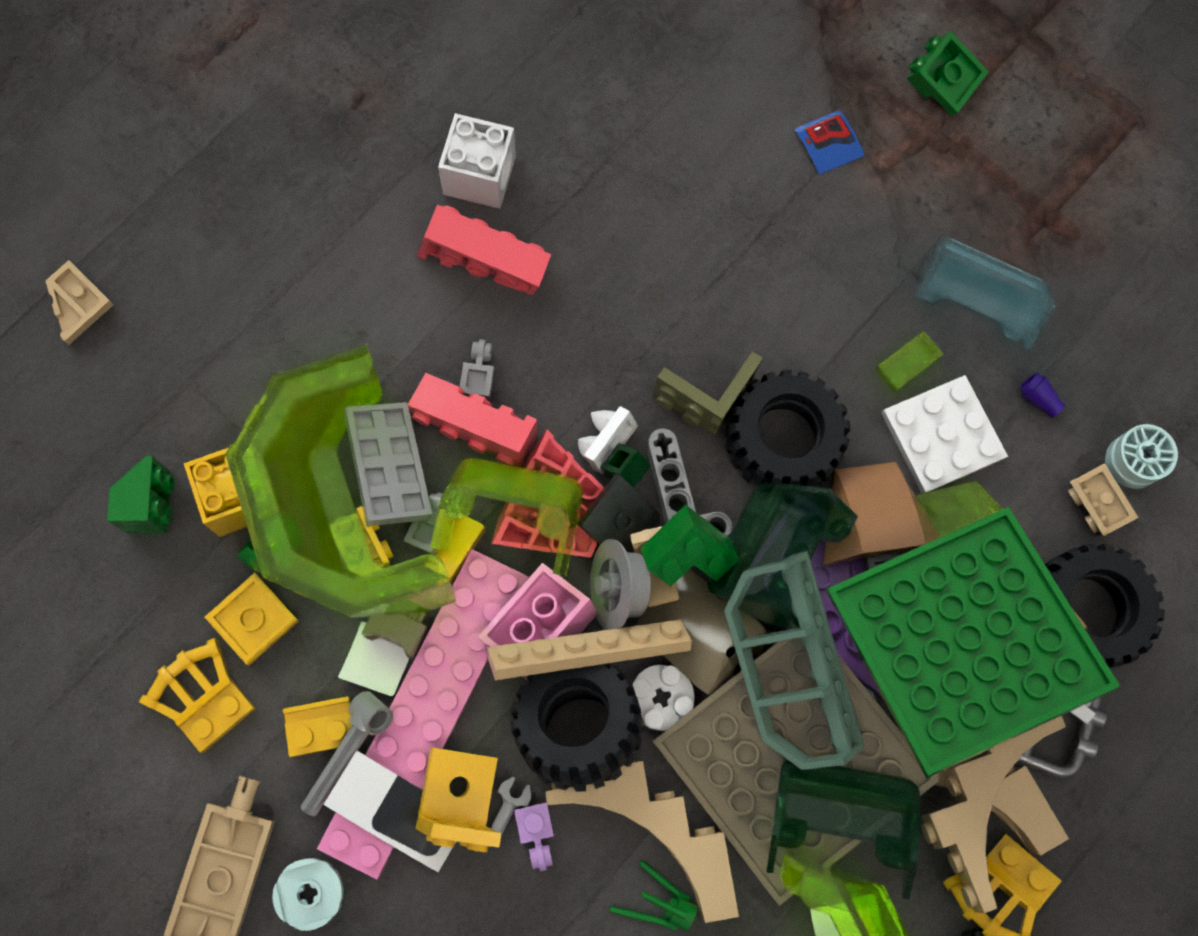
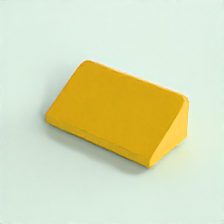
M459 513L444 535L435 556L431 555L424 566L452 583L465 563L470 551L474 550L485 533L486 527Z

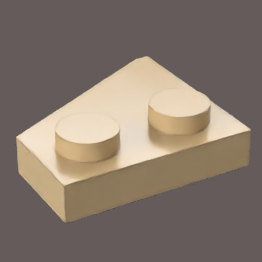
M69 260L46 280L48 292L53 298L52 307L54 314L60 323L62 331L60 336L68 345L114 305Z

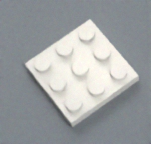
M966 375L884 409L881 412L922 495L1008 457Z

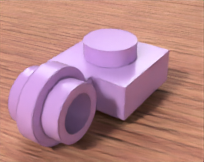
M547 802L514 810L520 843L523 844L531 841L535 843V848L529 849L533 870L538 868L540 872L547 870L546 867L553 865L549 845L542 846L541 839L554 836Z

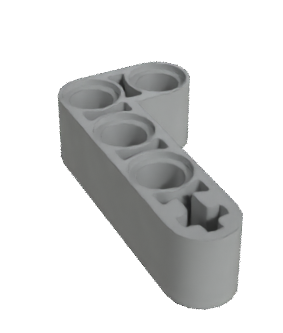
M657 429L650 435L647 455L666 524L677 513L669 506L671 500H681L684 505H687L695 512L696 510L677 438L668 429ZM658 441H661L663 446H667L665 460H662L663 453L661 447H656ZM665 470H672L676 473L677 480L668 482L663 479L661 473ZM711 512L700 515L709 523H719L723 528V534L727 537L729 536L732 522L725 513Z

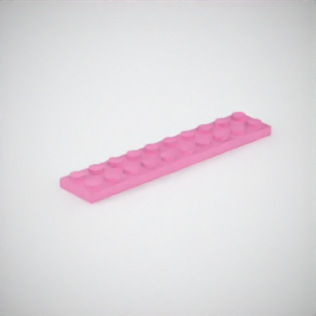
M473 549L470 551L389 708L393 713L390 726L384 732L375 735L365 756L423 790L430 747L445 748L488 662V646L478 636L529 579V576ZM335 812L317 849L375 879H379L394 847Z

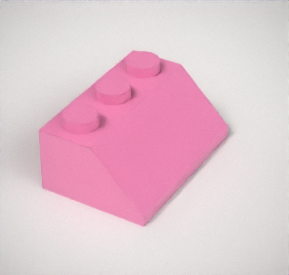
M542 563L478 637L488 647L581 634L598 614V611L587 596Z

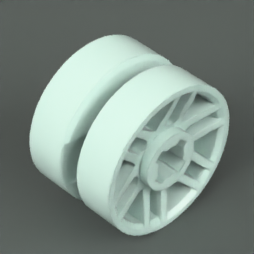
M1149 424L1133 427L1116 438L1108 446L1105 454L1106 466L1116 482L1131 489L1147 487L1166 477L1173 471L1178 460V450L1173 438L1162 428Z

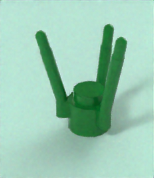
M640 861V867L676 897V899L670 897L668 902L647 892L641 893L643 899L664 909L663 916L667 919L615 906H610L609 911L628 918L664 926L674 932L677 928L687 932L695 919L698 906L689 902L691 896L677 889L645 861Z

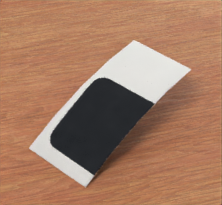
M359 751L355 752L323 804L436 872H439L453 848L432 844L433 842L426 840L427 836L415 829L422 789Z

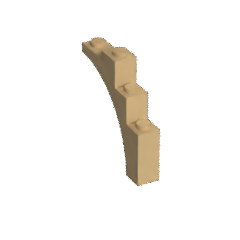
M1062 716L982 752V757L946 769L945 771L948 775L945 778L947 788L953 797H957L959 803L922 816L924 824H921V828L926 841L929 844H933L934 849L949 848L950 853L947 854L948 861L952 870L956 874L959 873L964 885L961 888L963 898L967 906L973 908L975 913H987L998 909L989 882L985 852L987 823L994 798L1006 774L1023 753L1042 738L1066 727Z
M980 753L952 767L980 758L982 755ZM1012 767L1006 774L994 798L991 811L1016 834L1029 854L1041 856L1069 838L1027 767ZM944 770L936 774L940 781L935 786L947 788L945 778L948 775Z
M634 760L630 767H626L623 764L620 768L622 775L615 781L611 776L610 781H605L604 779L605 786L595 789L594 784L586 785V791L575 792L574 787L568 785V789L565 791L556 788L554 783H551L552 790L545 791L547 805L575 803L597 806L624 815L646 828L667 847L682 867L694 891L702 921L708 923L739 917L724 832H715L714 826L694 829L695 836H690L683 796L675 797L674 791L654 794L655 801H650L643 761L635 762Z

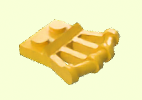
M217 638L207 640L206 645L186 652L182 650L176 655L177 659L168 667L164 665L157 671L158 676L146 695L143 694L139 700L143 705L173 719L200 753L206 752L256 709L230 678ZM211 656L219 682L213 685L195 663L196 661ZM185 669L191 673L206 692L196 701L176 678ZM167 685L172 688L187 707L182 713L159 702Z
M1005 834L986 856L992 892L999 887L1010 897L993 919L986 913H975L973 908L967 906L961 892V888L964 885L959 874L946 879L943 884L947 891H952L964 913L962 916L968 921L972 919L984 930L982 934L985 936H1031L1037 911L1062 881ZM1017 904L1025 910L1019 933L1000 926Z

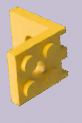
M430 747L415 829L425 834L427 841L433 842L432 844L438 846L453 847L454 841L460 842L459 845L467 847L468 850L487 852L488 846L499 848L502 833L486 826L498 758ZM456 777H463L467 784L465 792L460 796H454L450 792V783Z

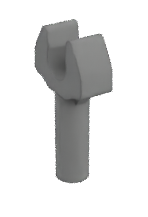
M515 777L504 781L498 789V793L502 795L503 804L491 829L502 834L514 810L520 806L527 807L531 800L530 785L525 787L521 797L513 798L511 796L510 789L515 782Z

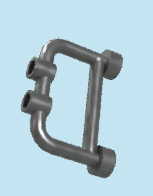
M1101 697L1092 701L1088 707L1095 713L1091 721L1086 724L1079 719L1080 726L1077 735L1072 739L1070 745L1071 757L1066 765H1058L1031 754L1032 746L1023 753L1013 767L1020 763L1060 779L1070 778L1077 774L1084 763V759L1092 760L1098 751V743L1090 738L1093 728L1101 729L1107 719V712L1099 709Z

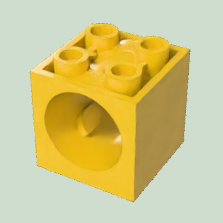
M248 441L184 463L202 522L219 537L273 518L280 512L262 458Z

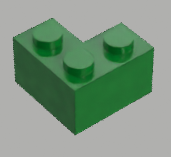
M687 505L683 506L640 548L648 571L670 587L693 565L717 581L739 561L730 538Z

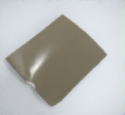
M689 569L676 581L679 599L652 607L647 606L646 611L641 615L636 625L681 619L692 640L691 651L663 656L695 686L710 696L734 677V670L739 664V659L736 651L730 658L726 656L727 650L730 647H735L724 612L729 599ZM739 607L747 638L766 634L764 627L754 617ZM764 644L750 647L754 660L762 654Z

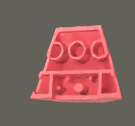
M548 429L534 447L519 473L498 517L491 544L591 558L598 543L581 529L577 523L603 491L604 487L573 459L574 456L569 451H565Z

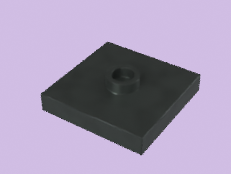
M615 474L577 525L599 545L605 540L615 539L624 546L626 552H634L630 534L651 529L661 514L621 475Z

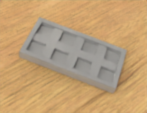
M408 403L345 407L344 417L366 526L430 520L432 510Z

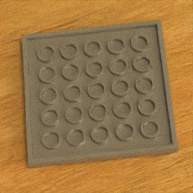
M801 638L777 642L754 660L764 696L818 687L812 679L811 662L807 650L802 645ZM839 655V661L865 748L845 765L801 770L763 742L742 671L653 741L779 906L940 781L936 774L929 778L925 777L902 732ZM821 698L768 706L775 732L806 755L816 757L837 754L836 749L831 743V730L827 717L821 710Z

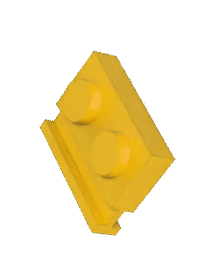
M347 696L284 708L283 714L285 716L289 757L337 749L353 725L349 721L351 717L349 713L351 697Z

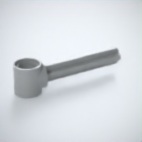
M362 692L351 701L349 706L351 717L349 721L353 725L302 803L301 810L312 817L317 816L367 735L374 736L380 734L390 726L393 719L392 711L371 692Z

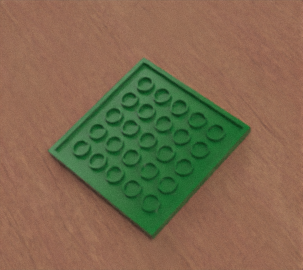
M1009 507L827 588L826 593L926 778L1107 695L1120 687L1112 671Z

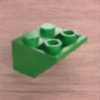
M145 456L110 488L107 521L127 534H167V525H170L172 522V507L169 505V494L173 493L175 487L173 474L153 456Z

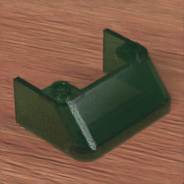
M789 760L785 761L780 770L766 872L773 873L777 846L784 848H797L805 842L807 830L874 842L875 855L882 864L887 867L903 870L902 898L909 900L919 863L920 791L918 786L911 780L903 777L841 766L801 770Z

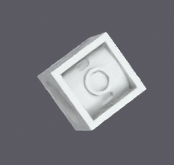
M455 113L438 165L443 195L500 209L516 158L514 128Z

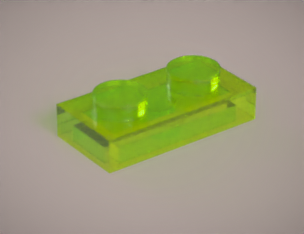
M923 331L879 364L875 370L895 393L940 359L943 352Z

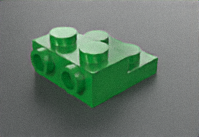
M949 31L940 37L938 35L933 36L925 44L924 48L927 52L924 56L920 55L912 61L908 67L911 73L906 79L925 99L933 96L952 116L961 110L989 71L953 32Z

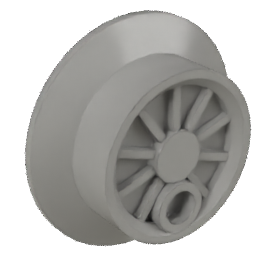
M608 539L600 544L594 555L591 567V600L598 611L596 619L605 630L620 629L625 624L627 618H637L643 615L647 609L651 593L650 572L647 569L643 556L637 552H626L624 546L615 539Z

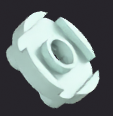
M306 858L288 865L279 876L278 882L273 889V905L278 917L290 926L296 927L295 929L302 931L314 930L330 922L340 911L344 897V886L338 871L329 862L316 858ZM305 884H310L311 888L317 889L318 895L314 896V903L308 904L307 899L301 900L300 893L305 890Z

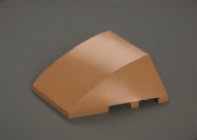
M896 462L836 469L833 471L829 504L830 515L825 538L827 540L822 567L852 563L856 559L870 556L907 553L940 538Z

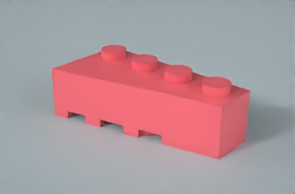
M425 373L408 403L413 420L424 426L432 424L440 428L439 432L452 440H456L458 437L468 442L467 446L480 454H484L486 451L496 456L495 460L506 467L512 468L513 465L519 468L522 467L538 437L536 418L527 415L522 420L514 414L515 411L512 408L501 405L498 409L493 408L492 404L485 397L476 393L470 394L469 397L464 396L465 392L461 387Z

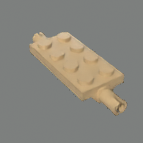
M239 776L230 806L222 807L207 803L163 936H239L275 823L273 820L252 815L253 812L250 811L260 781Z

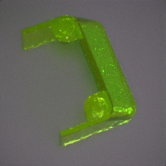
M477 458L463 460L441 496L430 548L443 551L449 550L455 519L467 517L474 508L476 496L538 508L537 527L540 533L547 538L559 540L553 574L567 576L583 500V488L580 483L574 478Z

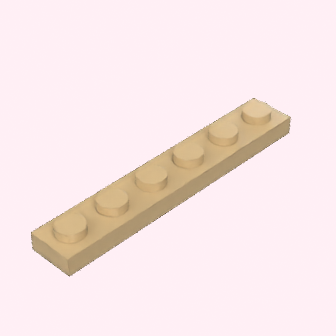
M680 619L488 647V660L495 680L691 651L692 640Z

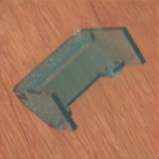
M940 236L917 285L915 298L919 300L923 297L931 302H936L937 299L944 300L947 297L995 319L1004 328L1003 334L1017 341L1022 338L1024 348L1028 350L1033 346L1055 308L1051 286L1045 281L946 236Z

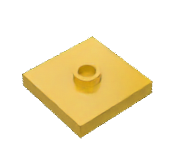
M256 573L252 574L204 617L248 666L299 622Z

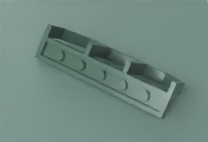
M808 552L797 553L782 561L752 567L743 571L724 612L762 741L801 770L847 764L865 748ZM782 570L783 580L788 585L792 598V611L795 617L798 618L800 628L747 638L739 607L754 577ZM801 638L802 645L807 650L811 662L812 679L818 687L764 696L750 647ZM821 698V710L827 717L831 730V743L836 749L837 754L816 757L806 755L775 732L768 706Z

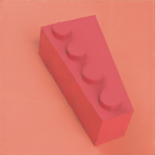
M438 204L416 257L425 260L428 255L440 259V265L452 268L453 265L464 266L470 275L479 278H485L488 275L494 276L493 280L495 283L533 295L539 288L551 254L545 252L544 248L537 244L524 243L510 232H499L490 228L483 220L467 218L453 207H442Z

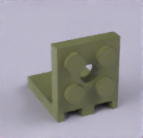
M752 351L719 401L713 399L665 367L657 377L653 397L656 398V402L664 409L669 411L673 409L683 415L682 419L687 424L693 427L700 426L715 436L731 413L740 393L746 390L748 384L755 377L763 358Z

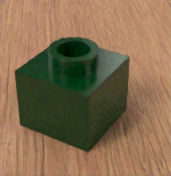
M618 443L600 468L610 479L615 474L621 475L634 488L651 465L638 450Z

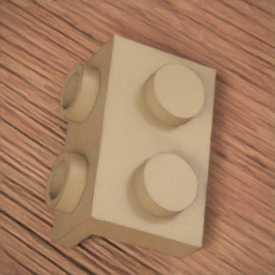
M1105 463L1070 481L1073 488L1069 489L1068 492L1077 506L1084 504L1090 515L1084 518L1094 534L1100 531L1105 536L1139 518Z

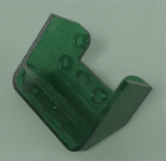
M771 482L762 483L752 492L730 536L739 561L717 581L710 577L708 590L718 599L728 603L743 571L752 567L779 562L794 554L806 551L811 561L820 541L836 543L848 537L858 515L829 488L781 483L770 484ZM782 570L755 576L739 610L767 624L789 629L800 628L798 618L795 617L792 611V598L788 585L783 580Z

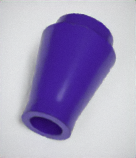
M1038 372L1031 375L1019 387L1024 399L1047 413L1051 418L1058 415L1065 408V404L1060 400L1047 377L1041 376Z

